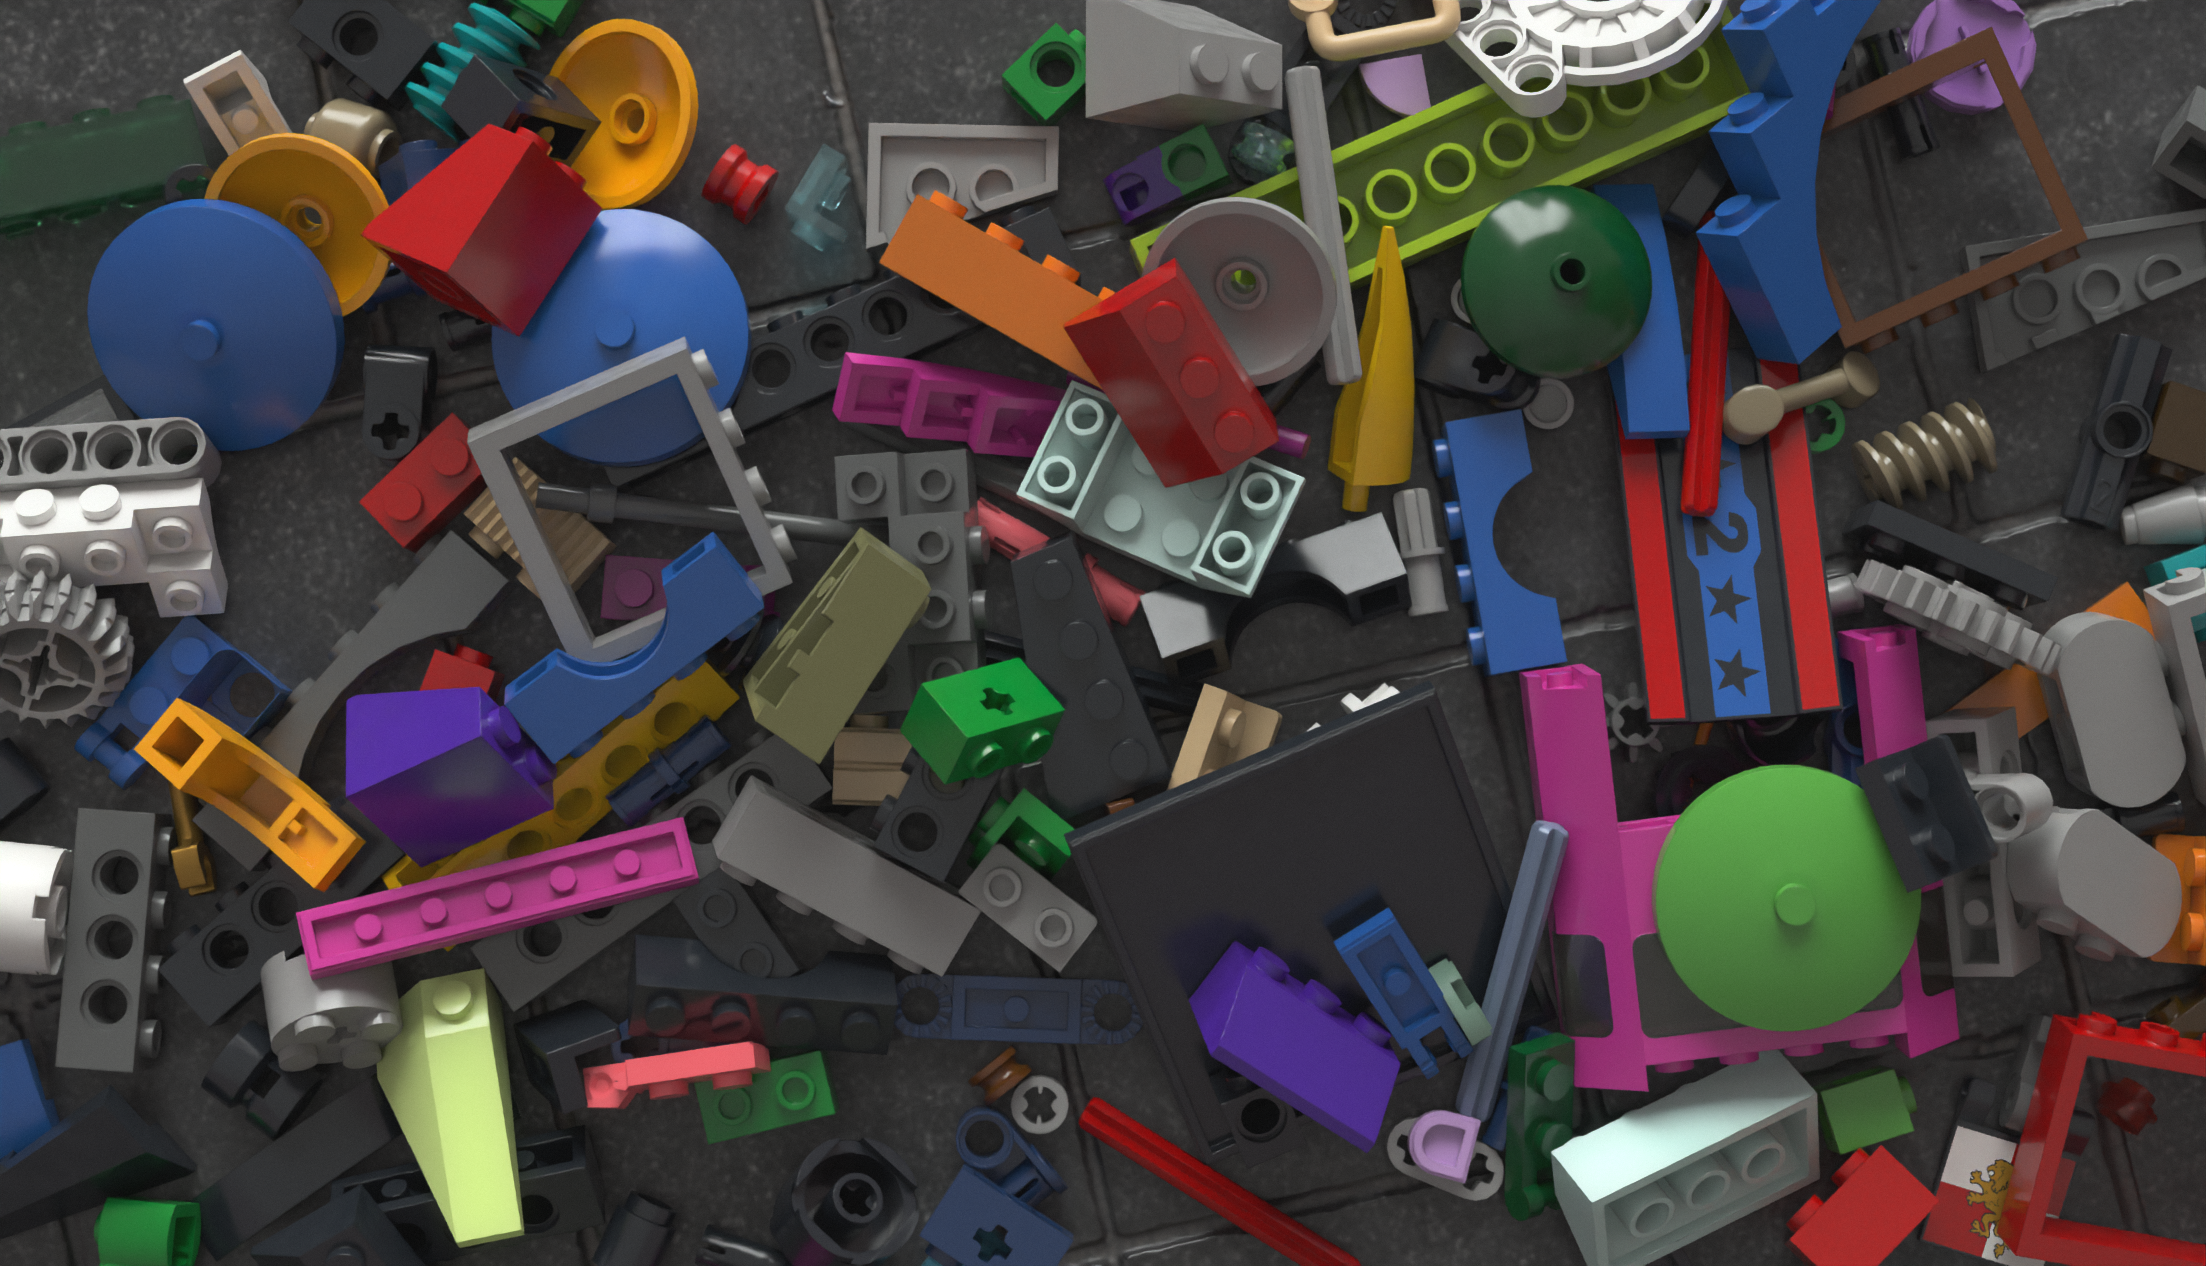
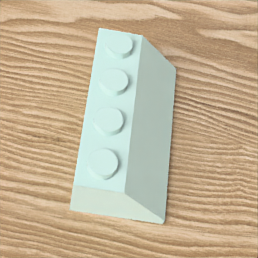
M1778 1049L1758 1052L1759 1060L1755 1062L1730 1065L1694 1083L1685 1084L1674 1093L1640 1109L1631 1110L1620 1117V1119L1584 1136L1575 1137L1563 1146L1551 1151L1555 1195L1587 1266H1645L1820 1179L1817 1092Z

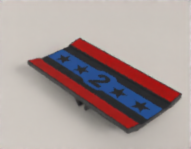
M1752 347L1727 350L1724 402L1747 386L1755 384L1768 385L1777 390L1802 381L1800 364L1757 359ZM1691 351L1684 352L1687 397ZM1607 368L1646 725H1689L1804 717L1841 712L1843 710V701L1806 406L1783 414L1778 425L1753 444H1738L1729 439L1722 431L1718 507L1713 516H1689L1681 511L1685 438L1625 440Z

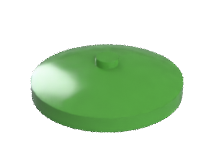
M1771 765L1746 770L1722 780L1697 797L1674 823L1659 852L1652 882V912L1658 940L1671 967L1681 981L1710 1008L1731 1020L1754 1028L1771 1031H1802L1826 1026L1852 1015L1873 1001L1890 984L1904 964L1916 936L1921 912V888L1907 893L1864 789L1845 778L1821 769L1800 765Z

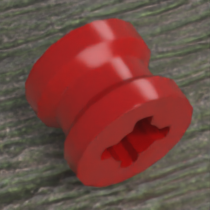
M733 144L726 150L713 168L703 187L701 196L711 204H725L732 209L733 217L746 225L755 217L767 200L777 181L779 172L768 164L761 166L754 164L748 160L746 150L737 144Z

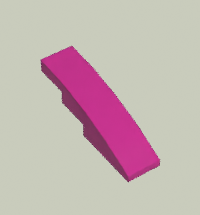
M845 352L832 411L841 422L900 426L906 437L964 441L968 443L974 453L1035 457L1067 390L974 369L911 359Z

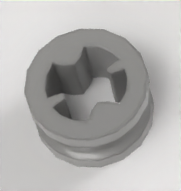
M1042 1074L1030 1076L1021 1081L1015 1089L1011 1101L1012 1115L1017 1124L1027 1132L1034 1134L1050 1133L1057 1129L1065 1120L1069 1107L1067 1092L1062 1084L1053 1077ZM1038 1086L1039 1094L1042 1093L1043 1087H1047L1056 1095L1051 1104L1056 1114L1048 1121L1042 1122L1041 1115H1038L1037 1122L1032 1121L1024 1114L1029 1104L1024 1094L1033 1087Z

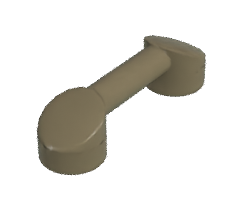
M1850 351L1834 362L1826 373L1777 390L1768 385L1759 384L1744 387L1724 402L1722 431L1732 441L1748 445L1757 442L1773 430L1781 421L1783 414L1828 398L1846 408L1859 407L1874 397L1880 389L1877 369L1864 354L1858 351Z

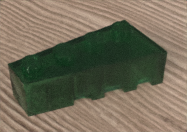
M158 95L139 101L136 104V110L111 114L109 108H95L75 114L72 117L73 123L47 128L46 122L32 121L8 129L9 136L0 137V235H6V239L9 241L35 234L34 229L41 226L45 218L56 216L58 221H69L72 224L96 218L97 215L108 210L107 201L118 198L121 207L133 208L164 199L162 193L163 181L173 167L184 162H199L208 166L190 98L175 101L173 95ZM198 175L197 179L193 182L182 178L176 188L182 194L203 189L207 178Z

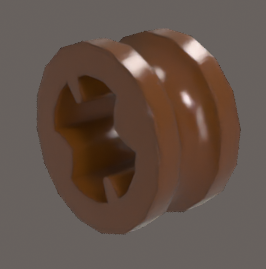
M1012 1045L968 1080L972 1088L979 1086L984 1090L985 1097L983 1101L987 1106L995 1102L1032 1071L1028 1064L1021 1065L1016 1062L1015 1053L1017 1051Z

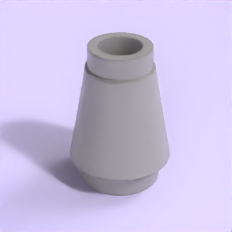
M2192 482L2133 503L2131 506L2124 507L2119 522L2124 544L2203 545L2204 538H2206V486L2194 488Z

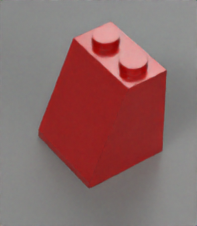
M489 123L366 226L361 236L434 300L520 337L603 208L583 190L587 181L579 173L561 162L553 161L549 157L553 148L542 137L524 127H519L516 133H512Z

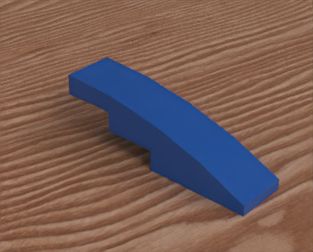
M1593 185L1590 192L1615 206L1634 226L1646 248L1652 271V298L1646 321L1640 333L1627 350L1607 365L1625 440L1685 438L1690 431L1685 360L1668 246L1654 185Z

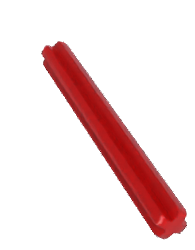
M1707 211L1699 222V229L1716 216L1715 211ZM1699 239L1688 387L1690 431L1687 437H1685L1681 511L1689 516L1709 517L1713 516L1718 507L1730 302Z
M1092 1098L1080 1115L1078 1124L1081 1129L1300 1266H1361L1357 1258L1213 1168L1204 1165L1197 1158L1101 1098Z

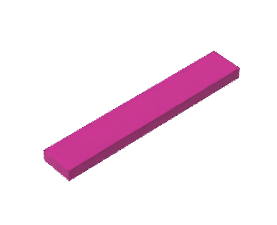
M680 817L297 912L296 916L309 975L313 981L699 884V877L684 818Z

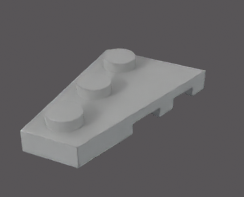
M869 123L866 219L867 253L888 247L917 194L927 200L930 199L934 190L948 196L968 208L963 218L966 222L1058 194L1059 126Z

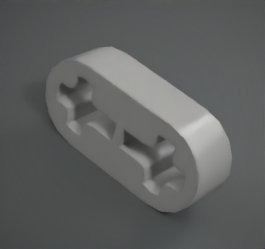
M1408 1116L1399 1119L1392 1124L1386 1133L1384 1143L1386 1155L1393 1166L1406 1175L1464 1199L1474 1201L1487 1199L1496 1193L1502 1184L1504 1168L1501 1158L1494 1149L1479 1140L1475 1142L1471 1160L1475 1157L1476 1153L1484 1154L1483 1165L1491 1173L1487 1181L1476 1179L1472 1187L1469 1188L1464 1187V1183L1431 1175L1423 1171L1414 1161L1413 1163L1403 1161L1405 1151L1397 1145V1141L1401 1134L1408 1136L1409 1130L1418 1116Z

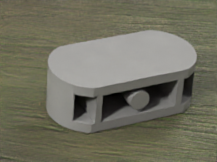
M2081 612L2065 617L2053 625L2043 636L2062 646V650L2050 675L2037 673L2066 780L2076 789L2115 806L2130 808L2150 804L2164 796L2175 785L2181 776L2187 758L2181 737L2186 735L2185 720L2177 704L2171 701L2165 677L2169 676V665L2161 645L2154 640V637L2146 629L2135 623L2098 612Z
M2053 806L2052 813L2044 825L2010 841L2007 853V879L2014 900L2038 916L2036 923L2040 927L2060 935L2069 936L2075 940V949L2079 953L2105 962L2113 961L2115 955L2146 958L2159 952L2172 937L2179 920L2182 903L2181 881L2175 863L2099 809L2087 808L2078 810Z

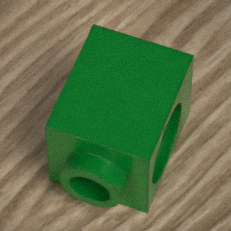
M1057 23L1001 75L1003 89L1040 126H1054L1086 95V37L1077 29H1074L1068 35ZM1060 60L1070 65L1074 75L1066 85L1051 87L1040 80L1038 76L1039 70L1049 61Z

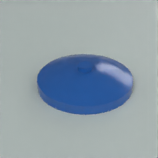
M189 199L161 206L136 220L113 240L101 257L91 280L87 308L88 328L96 358L112 388L129 408L142 419L182 417L196 422L217 450L242 451L272 444L288 436L305 423L326 400L340 372L345 344L344 322L338 296L328 274L313 252L298 236L272 217L256 209L234 202L215 199Z
M635 209L603 210L599 213L520 337L492 325L491 342L496 374L503 392L515 410L685 336L692 353L704 349L713 367L719 385L710 388L709 391L720 412L731 408L744 383L751 354L752 333L748 307L741 287L723 257L707 240L684 224L660 214ZM677 374L537 434L549 445L564 454L592 464L610 467L639 466L662 461L690 448L705 437Z

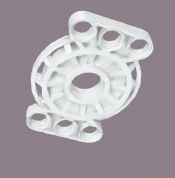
M1459 0L1460 9L1474 7L1481 11L1475 18L1460 22L1456 32L1444 41L1515 112L1531 118L1543 117L1555 112L1563 105L1567 97L1566 84L1585 87L1618 85L1649 77L1680 62L1702 45L1719 24L1728 0H1610L1602 2L1587 0ZM1704 3H1711L1709 10L1696 24L1695 22L1700 16ZM1497 42H1511L1516 45L1515 49L1504 56L1493 57L1484 53L1490 45ZM1535 77H1544L1552 81L1546 89L1539 92L1529 93L1519 89L1526 80Z

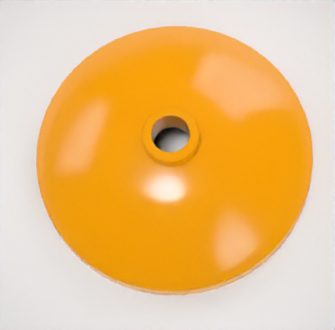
M613 19L596 24L578 35L563 50L554 63L549 75L558 77L601 121V124L571 167L587 181L583 190L603 208L602 210L632 209L650 201L663 191L677 175L688 156L698 120L696 80L688 58L681 47L661 29L633 19Z
M296 133L264 136L245 144L230 155L217 169L208 185L204 199L225 200L256 209L272 217L298 236L313 252L328 274L337 293L343 317L362 306L377 291L385 279L391 261L362 237L361 234L372 220L389 207L388 202L370 172L356 158L337 145L314 136ZM305 207L313 208L319 213L321 224H314L308 220L305 215Z

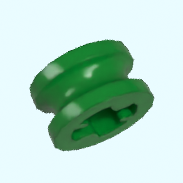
M1830 398L1806 406L1807 416L1812 414L1815 409H1818L1826 416L1821 420V423L1829 421L1830 425L1829 434L1822 433L1815 437L1813 442L1810 441L1812 455L1831 449L1840 441L1844 434L1846 421L1843 411Z

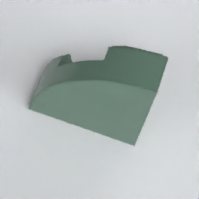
M1444 959L1430 967L1428 970L1443 992V998L1471 1045L1473 1046L1492 1035L1490 1032L1492 1029L1491 1025L1453 962H1448L1447 959Z

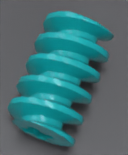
M471 3L467 8L476 24V28L459 22L455 23L451 28L461 46L458 48L443 42L436 46V51L445 66L442 68L424 62L419 67L429 86L424 87L407 82L403 87L413 104L412 107L457 144L462 141L454 128L457 123L441 105L455 85L458 75L467 67L474 54L525 68L527 64L518 50L519 45L523 44L537 50L541 49L540 45L505 15L494 8L477 3Z

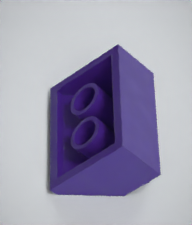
M1234 940L1188 1000L1210 1055L1368 1153L1376 1142L1401 1065L1389 1042V1039L1392 1037L1391 1032L1368 1013L1361 1012L1355 1017L1339 1007L1341 1005L1340 999L1318 981L1310 979L1305 985L1289 975L1290 968L1287 964L1268 949L1258 947L1253 952Z

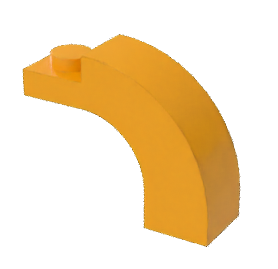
M179 698L174 700L134 748L136 752L179 790L208 802L251 832L314 889L325 892L366 843L359 834L329 809L331 805L283 765L220 720Z

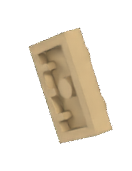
M1204 683L1167 790L1272 747L1282 722V715L1275 710L1248 702L1226 690Z

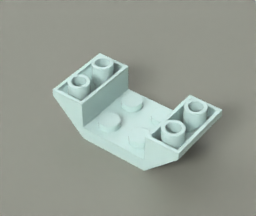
M1072 380L1016 495L1029 505L1069 529H1074V532L1092 542L1199 588L1251 598L1306 480L1304 477L1253 456L1222 475L1165 488L1107 395Z

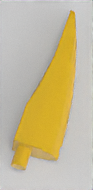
M1391 226L1382 227L1365 316L1358 337L1362 376L1360 381L1343 386L1334 411L1327 470L1345 481L1342 508L1354 512L1367 511L1370 486L1403 483L1410 479L1414 433L1412 328L1404 272L1394 227Z

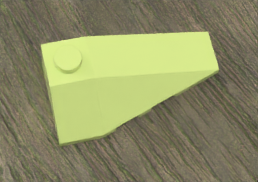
M484 968L421 980L399 999L403 1028L397 1037L381 1049L382 1059L376 1063L378 1081L459 1248L525 1235L502 1002Z

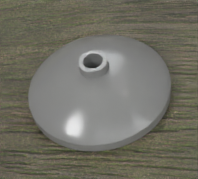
M1225 197L1213 199L1193 206L1179 214L1162 230L1155 240L1144 264L1142 277L1171 259L1176 258L1255 386L1270 384L1295 373L1306 365L1323 345L1332 326L1337 306V282L1334 268L1325 247L1305 223L1287 210L1253 198ZM1238 270L1250 271L1255 276L1256 283L1248 286L1242 285L1236 280L1234 273Z

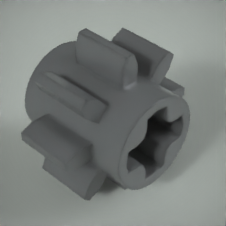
M1636 682L1627 683L1625 687V700L1618 701L1614 695L1607 692L1603 693L1604 705L1608 708L1605 714L1609 749L1611 751L1617 745L1625 747L1627 763L1637 761L1639 756L1638 746L1645 745L1655 753L1661 752L1663 746L1655 736L1659 728L1671 726L1646 725L1643 698H1638ZM1621 709L1625 712L1639 709L1644 716L1638 723L1644 731L1642 736L1637 733L1626 736L1621 734L1619 729L1625 722L1619 714Z

